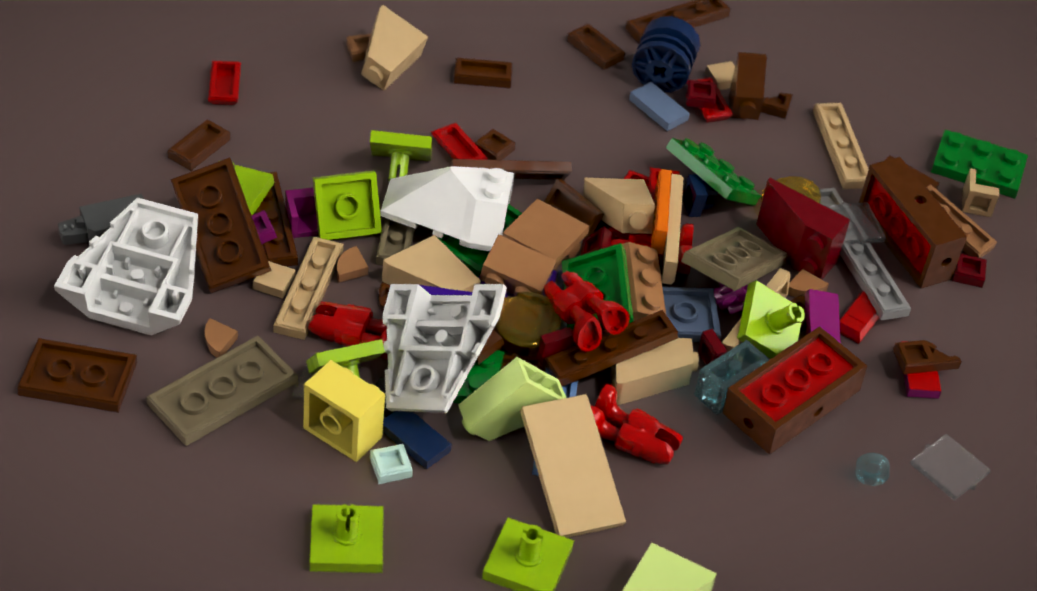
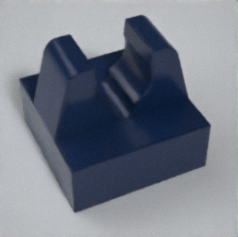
M697 174L688 175L683 189L682 200L688 216L700 217L702 210L714 206L711 195H718V192L708 183L702 181V178Z

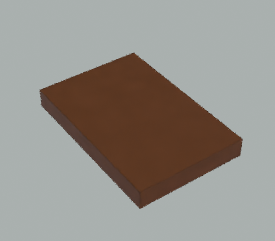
M38 338L17 387L18 396L119 413L137 365V355Z

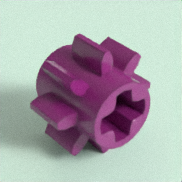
M719 282L720 286L714 288V297L721 310L728 308L730 314L742 311L748 284L734 291Z

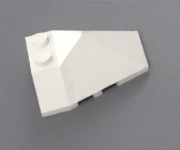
M451 166L392 178L387 188L380 216L412 228H416L417 224L433 229V235L442 238L446 234L460 239L459 245L490 251L498 234L502 236L504 231L506 212L513 189L514 173L506 172L500 168Z
M136 198L110 222L111 227L100 237L96 235L89 241L90 246L79 256L74 255L68 260L54 285V289L90 319L154 335L180 325L192 301L198 214Z
M419 284L390 285L383 311V324L387 326V341L384 342V349L388 354V369L385 370L386 408L388 410L448 412L500 318L507 289L504 284H475L472 295H431Z

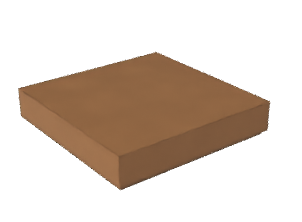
M536 199L502 233V236L557 260L556 267L588 234L589 225Z

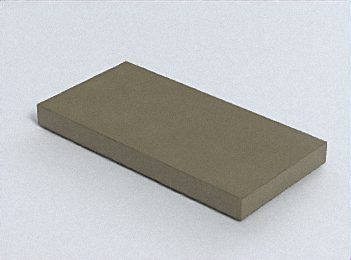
M737 227L685 251L681 262L736 291L785 265L789 254Z
M256 336L147 396V405L185 446H188L298 383V374L259 336Z

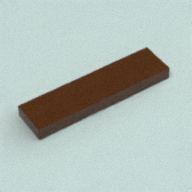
M694 0L626 21L625 29L640 44L646 26L652 20L659 17H676L686 21L695 28L729 17L731 9L722 0Z
M452 159L448 166L500 168L506 172L514 173V179L565 180L572 172V162Z
M267 172L273 174L275 183L254 214L265 210L277 238L262 245L268 261L286 267L298 265V255L277 172Z
M660 310L628 323L625 330L619 334L613 335L609 332L602 334L599 346L592 351H582L575 345L544 358L545 366L550 374L560 381L563 387L678 339V331L664 311Z

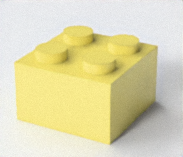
M330 360L304 384L303 428L350 459L358 462L382 438L385 393L377 386L369 384L354 375L350 369Z

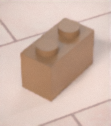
M498 234L483 264L479 279L486 284H504L507 287L506 291L513 294L518 300L538 305L544 292V286L549 282L557 260Z

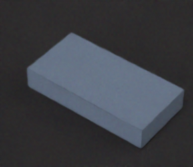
M652 82L630 92L629 100L666 131L688 121L689 112Z

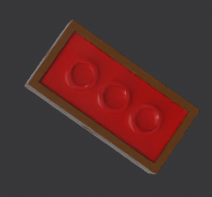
M901 157L871 164L857 209L921 289L951 280L967 238L963 230L954 222L945 208L938 203L929 189L923 185Z
M819 326L730 386L727 390L722 413L770 455L859 392L868 365Z

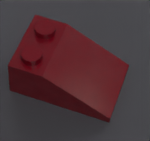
M769 178L766 183L756 225L775 247L789 254L787 262L793 269L799 272L804 269L823 280L838 261L850 219Z

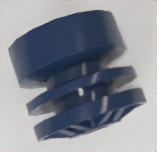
M659 17L652 20L643 32L632 61L633 73L638 81L643 85L652 82L663 92H674L681 89L689 79L701 44L698 33L693 26L676 17Z

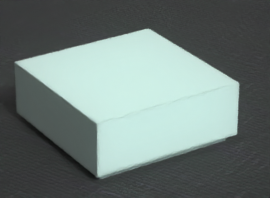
M404 444L370 450V460L379 484L412 478L413 469Z

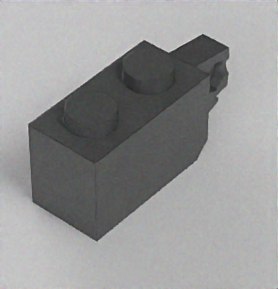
M142 193L79 207L80 216L58 223L59 235L63 245L87 243L89 247V241L96 235L100 237L111 227L110 222L136 198L144 199Z

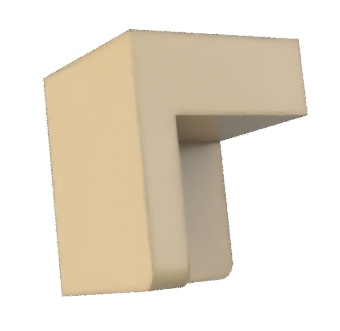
M970 168L963 186L962 212L991 217L999 198V188L976 184V169Z

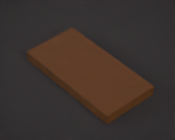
M231 158L170 179L180 208L198 214L196 254L211 293L272 271Z

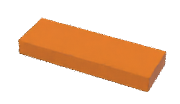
M665 169L659 171L654 198L655 208L651 248L657 249L658 254H663L668 233L672 170Z

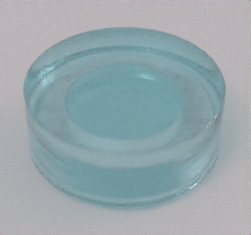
M863 454L856 461V477L860 482L867 485H881L889 479L890 463L881 454Z

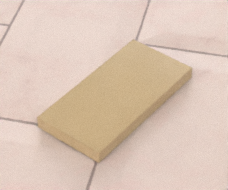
M587 394L523 406L520 413L556 534L569 538L623 526L626 523L625 516Z

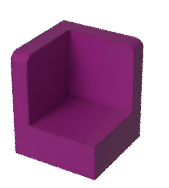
M314 188L285 190V207L293 238L318 236Z

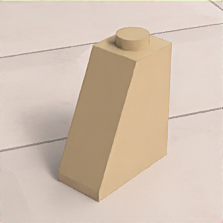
M382 5L379 8L373 25L361 75L384 91L421 56L428 36Z
M584 178L583 196L605 213L601 219L602 221L621 233L652 234L655 204L644 179Z
M435 235L383 260L382 282L389 285L419 284L473 292L474 285L481 283V280Z
M678 338L611 366V384L617 390V405L689 385L692 371L697 372L699 362L698 352H693L692 339Z

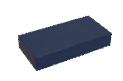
M395 411L383 419V433L397 445L404 444L406 453L426 470L451 452L452 444L414 412Z

